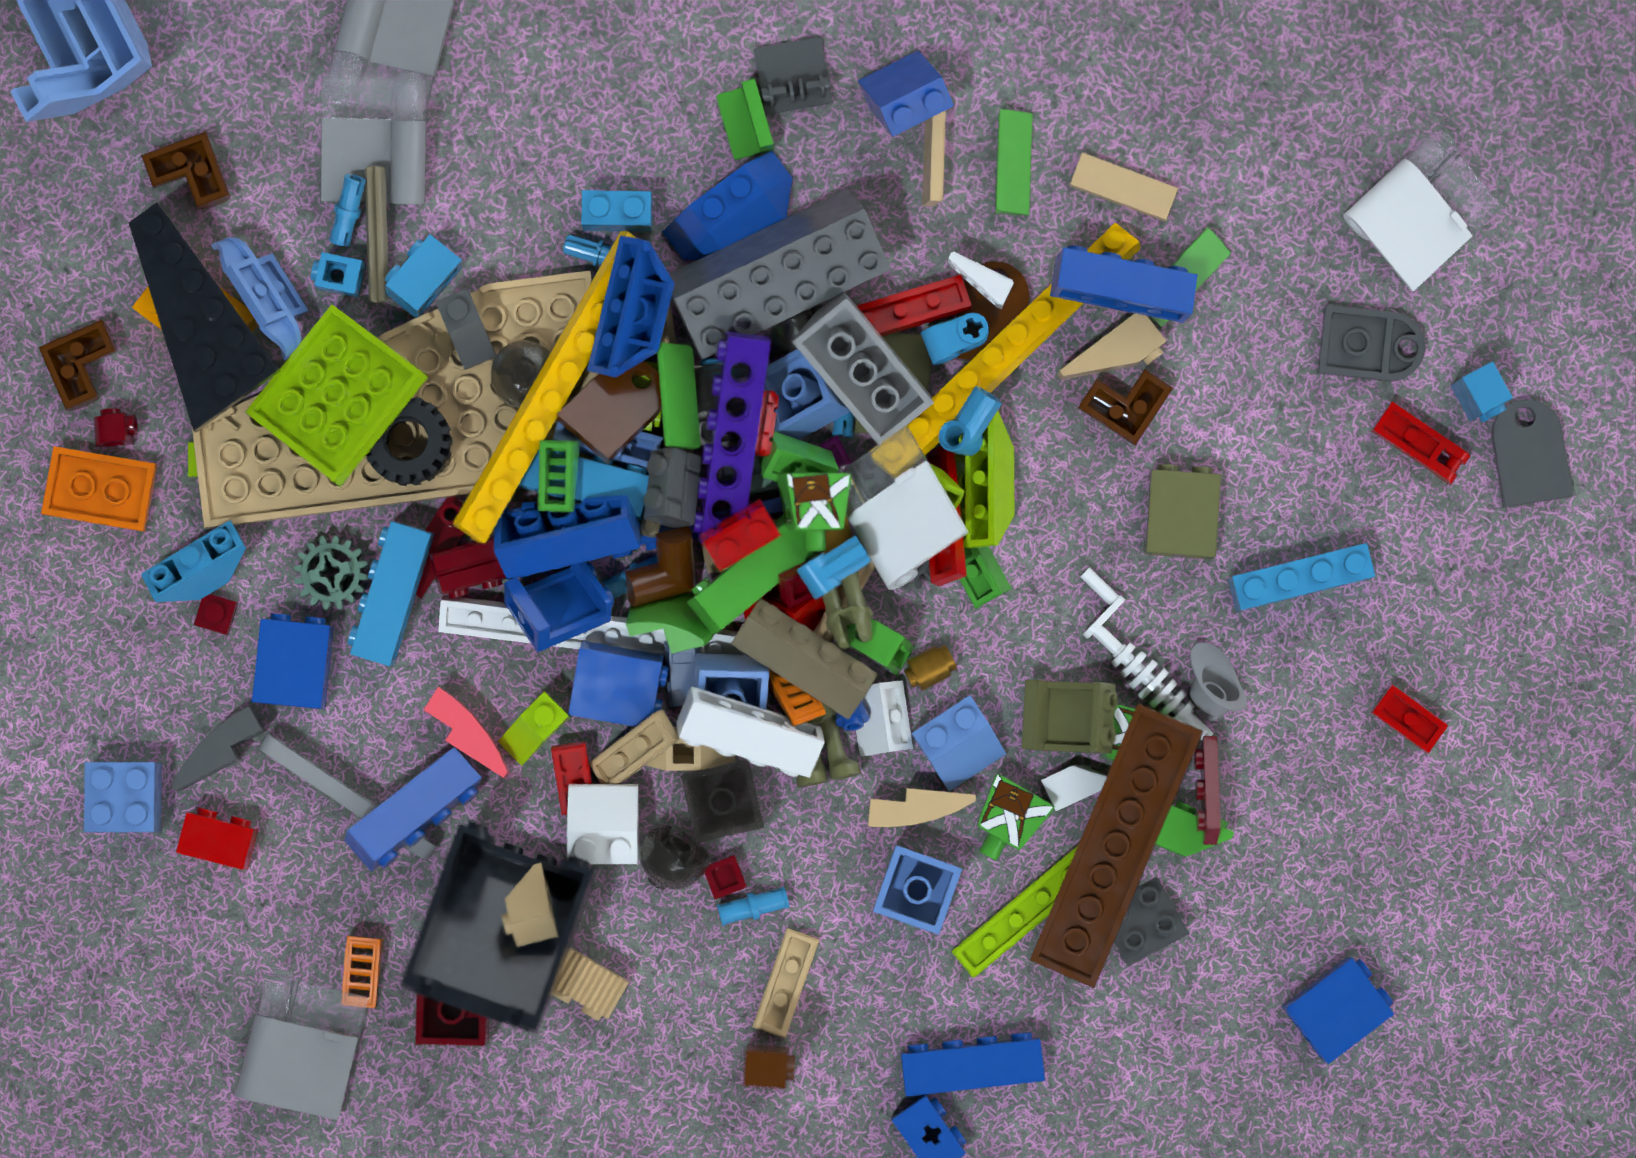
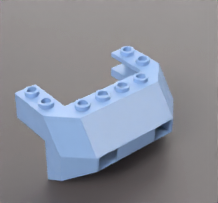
M16 0L51 68L34 71L27 77L30 86L17 87L10 91L26 122L75 114L126 88L152 67L148 44L125 0Z

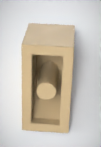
M534 864L505 898L507 913L502 914L503 925L507 935L513 933L517 947L558 937L549 885L542 864Z

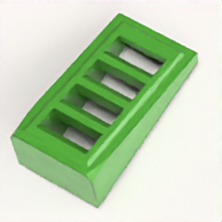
M540 440L538 511L574 512L579 441ZM566 451V458H552V452ZM551 465L566 466V472H551ZM550 479L565 480V486H549ZM549 493L565 494V501L548 500Z

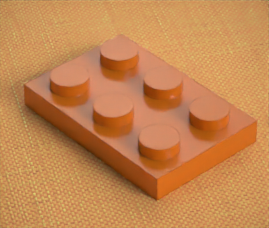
M53 446L41 514L146 532L158 465L150 462Z

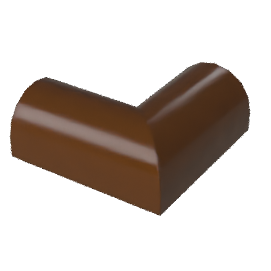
M207 132L141 155L154 189L186 177L198 209H207L220 205L231 197Z
M103 320L38 347L66 411L81 409L99 399L86 365L118 352L112 334Z
M1144 369L1125 398L1096 379L1078 406V409L1136 446L1173 390V387Z
M689 526L655 534L658 563L625 571L627 598L633 607L687 593L696 586L693 539Z

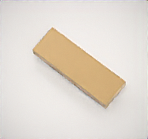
M946 110L925 120L922 206H936L943 200Z
M1081 153L1069 185L1075 189L1164 222L1167 220L1178 190L1177 187L1085 153Z
M662 709L652 714L590 761L589 765L601 784H621L678 742L680 738Z
M786 928L752 1026L753 1028L786 1038L819 939Z

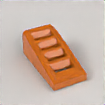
M769 669L768 688L793 726L826 714L825 708L819 700ZM808 702L810 703V704H808V705H805V706H803V707H800V708L794 710L795 707H798V706H800V705L806 704V703H808Z
M347 936L341 1005L376 1008L383 938ZM355 947L373 949V955L354 954ZM353 962L372 963L371 970L353 968ZM352 975L371 977L370 983L351 982ZM350 989L370 990L369 997L351 996Z

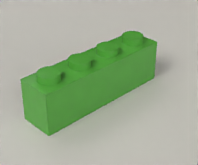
M784 514L774 521L781 535L780 537L722 570L721 574L714 580L710 581L706 577L691 589L695 595L687 603L712 635L721 631L779 583V574L803 563L815 553L805 552L804 531H787Z

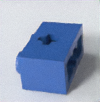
M926 1094L922 1095L891 1117L892 1122L917 1158H961L966 1154L962 1148L967 1143L956 1126L948 1128L942 1119L947 1113L936 1097L929 1100ZM928 1124L932 1129L940 1128L937 1132L938 1140L934 1143L930 1138L925 1141L922 1139L925 1135L924 1127Z

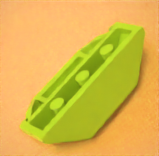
M999 411L996 412L983 432V444L976 454L965 456L955 453L958 485L964 490V495L960 502L961 520L968 530V533L963 536L964 548L998 546L1015 516L1014 446ZM963 433L959 437V443L962 441Z

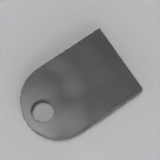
M1327 304L1324 306L1317 374L1394 382L1408 377L1421 364L1425 354V340L1421 329L1411 318L1396 312ZM1410 340L1415 344L1416 354L1414 357L1404 358L1399 354L1398 344L1400 341Z
M1519 400L1506 406L1507 410L1501 412L1495 418L1491 431L1503 508L1573 497L1562 427L1555 412L1544 403L1536 400ZM1519 408H1526L1532 413L1533 421L1529 427H1522L1517 424L1515 413Z

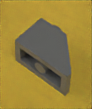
M468 288L435 301L464 370L496 358Z

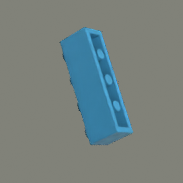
M539 450L517 487L539 492ZM553 451L552 458H566V451ZM596 455L593 456L592 461L579 457L575 502L581 504L585 498L628 495L637 519L642 520L645 510L644 496L648 485L647 469L627 464L626 470L612 466L613 460L607 464ZM551 465V472H566V466ZM550 479L549 486H565V480ZM549 493L550 496L565 499V494Z
M391 521L389 527H383L378 545L383 547L379 560H373L368 574V579L373 581L369 593L364 592L358 606V612L362 613L359 626L353 625L348 638V645L352 646L351 655L389 667L395 664L435 533L397 521Z
M1367 543L1232 576L1228 579L1235 610L1240 612L1369 580L1376 576Z

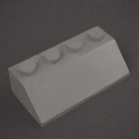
M845 292L835 296L821 307L792 340L793 344L879 446H882L934 403L929 392Z

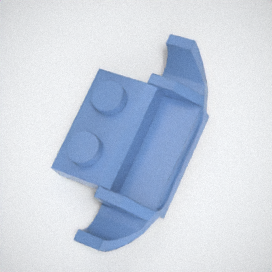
M227 237L211 244L214 250H219L223 272L227 274L260 326L259 329L273 342L278 344L282 351L281 357L283 360H287L302 340L296 319L301 318L309 310L275 256L271 253L257 259L248 245L237 237Z

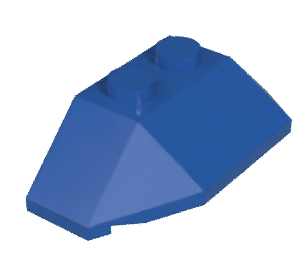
M770 151L744 164L691 203L662 233L683 260L697 261L787 218L793 178L774 152Z
M620 235L587 371L616 378L658 352L675 283L649 241Z

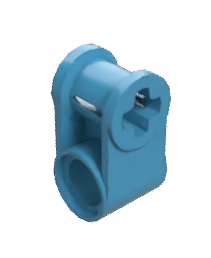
M968 313L951 321L927 328L920 334L932 364L938 365L952 360L962 353L980 347L988 339L989 331L988 323L982 315ZM973 323L975 327H982L978 330L979 336L977 338H973L971 334H964L968 330L967 324Z

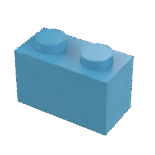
M582 190L581 225L584 231L652 232L653 197L651 191Z
M431 234L424 241L421 239L417 240L407 253L409 256L407 261L401 267L398 264L395 265L385 278L387 282L385 285L386 295L415 318L421 316L462 269V259Z
M1493 361L1451 385L1470 422L1479 417L1483 423L1507 410L1504 403L1513 398Z

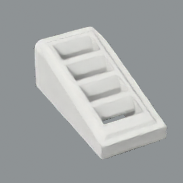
M951 252L948 258L950 267L958 274H961L967 282L992 304L1002 309L1013 287V280L956 252Z

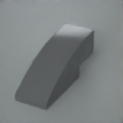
M247 706L229 717L211 731L194 749L171 784L174 791H182L242 760L236 747L266 732L253 706Z

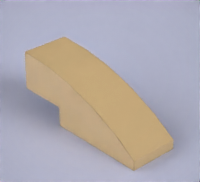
M906 788L905 802L870 799L868 827H899L936 820L974 803L976 795Z

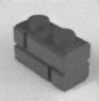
M677 448L651 451V456L647 463V470L649 472L647 492L644 496L645 520L659 523L669 528L695 524L701 464L700 456L686 453V451Z

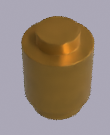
M944 644L939 648L935 645L906 660L908 668L903 671L912 688L919 686L924 691L950 677L951 672L956 670L957 666Z

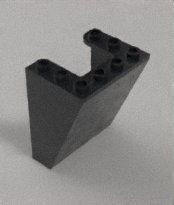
M469 821L468 826L459 823L401 982V987L404 990L538 1035L593 889L594 869L588 867V861L574 856H569L568 861L560 860L557 867V861L550 857L537 854L536 859L523 855L524 849L508 843H504L503 848L496 846L493 836L488 832L489 828L472 821ZM541 863L549 885L558 937L517 947L513 933L507 935L503 925L502 914L507 913L505 898L534 864Z

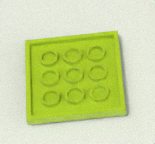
M331 304L281 366L280 372L273 376L245 413L341 487L428 377Z

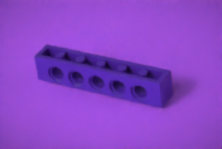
M726 331L725 340L718 341L716 361H722L720 375L714 374L712 382V395L717 396L715 409H709L707 430H712L711 443H705L703 448L702 464H707L706 478L700 477L697 497L702 498L703 502L701 512L696 511L695 524L693 525V532L698 533L700 543H703L700 537L701 533L712 527L717 528L718 523L748 506L770 349L768 336ZM739 362L749 365L748 374L741 379L734 378L730 374L733 365ZM733 397H740L744 400L743 409L737 413H731L726 410V403ZM730 431L738 433L740 439L735 446L726 447L721 444V438L725 433ZM723 466H731L735 469L734 476L728 481H721L716 478L717 471ZM719 500H725L730 503V509L723 515H716L711 511L713 504Z

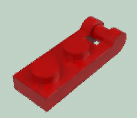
M1394 402L1388 405L1371 430V432L1449 485H1452L1457 478L1455 473L1461 464L1465 465L1471 457L1465 450ZM1442 451L1450 456L1445 465L1436 460Z

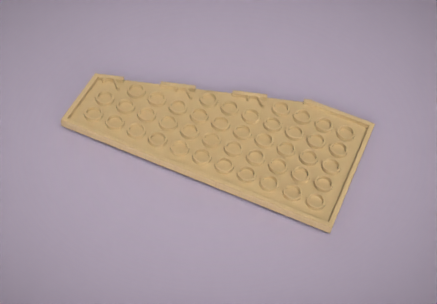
M591 271L489 283L470 293L496 358L467 370L463 368L439 309L430 313L427 312L378 337L380 341L428 377L412 398L419 397L427 403L434 405L444 416L451 429L450 434L453 438V446L450 448L452 453L450 460H446L445 468L442 472H437L434 475L435 478L431 481L425 480L421 482L422 485L414 486L413 484H407V486H402L386 480L375 471L366 459L367 456H365L342 486L339 487L245 413L257 396L229 408L197 432H194L192 428L204 528H217L229 520L234 525L469 495L591 284ZM588 364L565 402L564 407L598 375V373L587 371ZM557 418L544 440H553L558 423ZM413 421L403 422L391 431L388 437V449L396 459L410 461L419 457L424 452L428 436L420 424ZM580 452V458L592 461V456Z

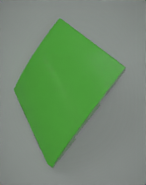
M683 593L634 607L630 605L626 621L630 637L663 629L671 654L705 646L713 639L715 634L712 635L688 605L687 601L695 595L694 593Z

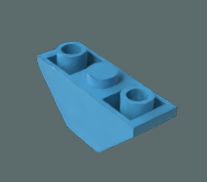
M229 520L141 573V576L155 602L200 600L230 582L246 547L234 524Z

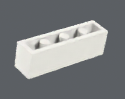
M692 686L676 722L679 738H682L689 745L698 747L702 744L714 748L724 756L732 757L737 755L744 757L754 765L761 767L770 765L779 768L783 773L793 777L802 775L810 778L825 743L820 726L807 722L793 726L785 715Z

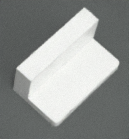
M903 680L872 684L862 700L870 719L864 723L861 729L856 730L860 756L913 749Z

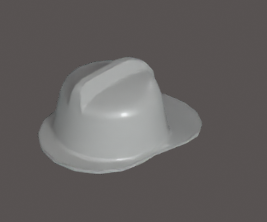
M1206 642L1197 643L1190 653L1191 666L1195 674L1190 687L1192 701L1204 712L1209 721H1215L1229 711L1243 710L1247 705V697L1229 658L1221 649L1213 644Z

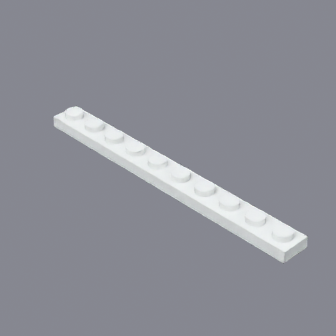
M447 595L442 596L438 632L530 643L504 602L463 597L449 599ZM611 616L610 622L554 646L579 649L582 641L661 654L664 655L663 660H665L664 641H667L663 629L630 637L626 627L627 618ZM721 630L705 646L699 647L702 654L747 655L731 645L738 631Z

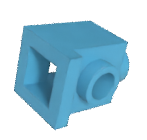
M321 252L320 261L314 260L311 280L315 281L314 286L318 290L359 299L366 265L362 260ZM338 270L343 271V280L334 282L332 280L333 273Z

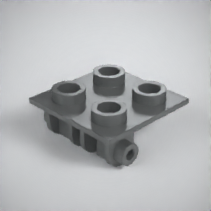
M821 36L754 48L766 115L833 104Z
M1157 877L1137 887L1114 941L1122 960L1127 966L1189 935L1186 926Z

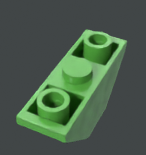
M1177 801L1176 806L1171 807L1155 844L1182 857L1190 856L1214 846L1203 845V832L1196 830L1195 812L1197 809ZM1220 819L1221 830L1217 844L1232 839L1234 834L1233 831L1226 829L1229 823Z

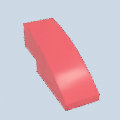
M438 687L425 706L424 711L452 728L445 741L501 777L507 778L510 773L500 750L485 727L459 700L441 687Z

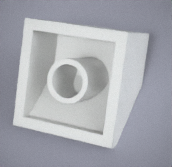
M569 784L567 861L569 856H574L588 861L589 864H638V784Z

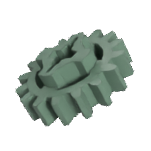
M334 535L332 543H328L327 539L321 536L319 546L308 542L307 546L310 552L308 554L299 552L298 556L303 560V564L295 565L293 569L300 572L301 577L295 579L294 583L305 586L300 592L302 597L312 595L311 605L316 606L320 601H323L324 610L329 611L332 603H335L339 610H343L344 600L347 599L352 604H355L356 599L353 594L356 591L362 594L365 592L360 583L361 581L370 580L367 575L362 573V569L367 568L369 562L359 561L364 552L361 549L352 552L353 542L349 539L343 545H340L341 540L337 535ZM333 550L345 553L351 561L339 562L336 560ZM319 555L320 562L317 567L309 571L313 560ZM329 562L334 568L340 569V573L335 574L334 584L331 579L324 577V573L329 571ZM354 575L350 587L344 591L343 585L349 576ZM324 584L327 586L330 596L320 594L312 585Z

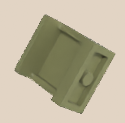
M1158 464L1157 470L1152 469L1149 472L1146 540L1144 541L1143 555L1211 560L1216 557L1221 474H1212L1213 468L1192 467V472L1178 471L1177 465Z
M1025 680L1021 749L1112 754V746L1116 739V731L1113 726L1114 711L1118 704V697L1115 692L1116 684Z

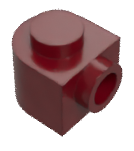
M110 408L100 410V416L93 418L96 446L134 445L133 435L138 434V422L135 414L127 415L121 413V409Z

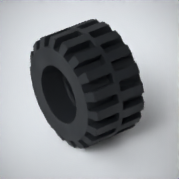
M419 397L411 398L366 454V459L377 473L390 482H395L402 486H407V484H413L414 486L422 485L421 482L425 480L431 481L435 478L434 475L437 472H442L445 468L446 460H450L452 454L450 448L453 446V438L450 434L451 429L444 416L434 405L427 403ZM407 421L416 422L425 429L428 436L424 452L419 457L410 461L396 459L390 453L387 445L391 431L400 423Z

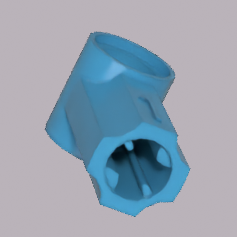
M975 386L955 419L946 422L941 427L939 432L940 445L948 451L961 455L972 456L976 454L983 444V432L1002 404L1000 400L983 388ZM963 433L962 441L959 443V437Z
M854 536L824 555L822 553L796 571L813 598L817 599L840 585L842 579L871 562V559L858 538Z

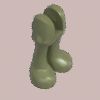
M820 552L810 556L806 561L809 562L822 553L825 555L827 554V552ZM858 571L841 580L848 607L842 608L836 587L822 595L827 614L826 626L832 632L840 649H846L851 646L846 627L848 625H856L859 637L863 643L872 640L871 619L873 613L865 602Z
M808 703L795 707L794 710L808 705ZM822 703L826 714L809 720L807 723L813 725L821 724L831 780L836 781L861 774L859 763L849 759L843 748L839 729L835 724L836 711ZM819 754L810 778L802 775L796 777L797 788L828 782L821 754Z

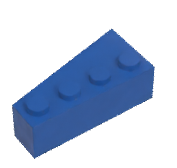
M628 495L585 498L581 504L574 505V512L538 511L536 502L522 503L521 508L509 509L506 506L494 527V552L507 580L516 577H527L531 574L560 569L564 566L593 561L598 558L641 548L640 523Z

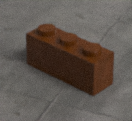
M747 1044L743 1086L786 1089V1081H794L795 1055H788L789 1047Z

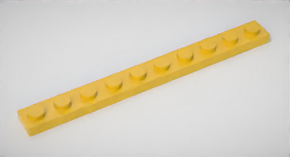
M1114 223L1087 249V252L1099 255L1104 252H1111L1120 255L1121 259L1130 260L1141 249L1139 240ZM1051 283L932 397L934 403L891 437L872 455L874 462L894 479L910 468H913L939 443L941 427L946 422L955 419L975 386L991 393L1084 303L1051 297Z
M620 231L453 522L456 527L479 543L487 541L539 450L540 440H544L557 418V413L563 408L590 360L620 235L636 238L629 231Z

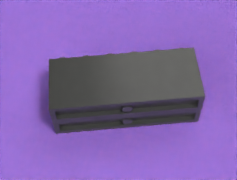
M846 189L669 273L675 283L671 299L690 340L701 358L704 359L717 353L718 341L725 340L726 331L755 335L891 270V267L865 208Z

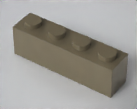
M761 598L731 642V645L848 720L869 691L878 674L868 668L866 664L854 659L840 650L835 644L826 641L809 630L805 625L798 623L781 612L777 607Z

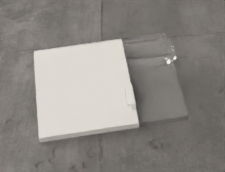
M1432 131L1343 214L1348 225L1360 237L1370 240L1411 291L1417 289L1502 209L1500 204L1455 150L1456 142L1445 131L1441 133Z
M903 427L852 464H846L838 468L837 473H851L846 516L889 590L899 588L913 580L918 575L916 569L918 566L968 533L967 528L908 427Z

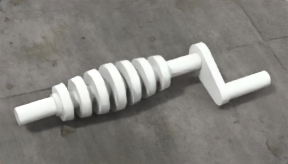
M1089 567L1080 577L1109 607L1082 635L1086 639L1093 635L1113 654L1112 657L1114 659L1111 663L1115 668L1120 663L1125 666L1120 672L1123 678H1126L1130 673L1135 675L1129 682L1132 689L1136 688L1141 682L1145 685L1137 694L1142 700L1151 692L1155 695L1148 702V705L1155 708L1162 702L1164 706L1159 712L1167 715L1172 711L1175 714L1172 718L1203 730L1200 738L1201 741L1203 736H1212L1214 733L1193 713L1194 703L1191 700L1185 705L1181 702L1186 693L1182 689L1175 695L1171 692L1177 685V682L1173 678L1165 685L1161 682L1169 672L1162 668L1154 676L1151 672L1158 665L1157 662L1152 659L1144 666L1141 663L1147 656L1144 652L1140 651L1134 656L1131 652L1136 646L1132 643H1129L1127 646L1125 644L1122 645L1102 625L1125 599L1121 595L1119 596Z

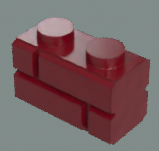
M494 535L489 536L485 543H479L474 540L429 553L439 593L442 595L448 593L449 599L469 594L468 587L482 584L483 589L502 585L501 578L506 577L494 552Z

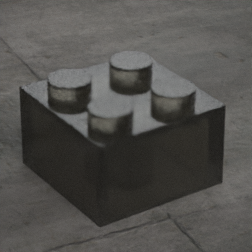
M748 760L680 775L696 843L765 828Z

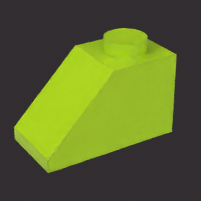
M543 692L516 719L498 742L523 766L571 716L548 693Z

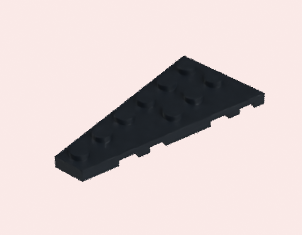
M156 202L128 223L193 431L197 432L271 379L280 370L167 214Z

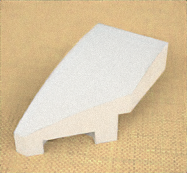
M1074 764L1041 781L1053 806H1055V811H1058L1101 791L1107 775L1095 771L1087 765L1082 764L1078 766Z

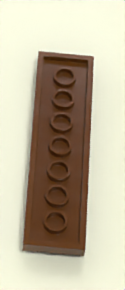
M1140 703L1137 704L1030 961L1091 988H1095L1203 730Z

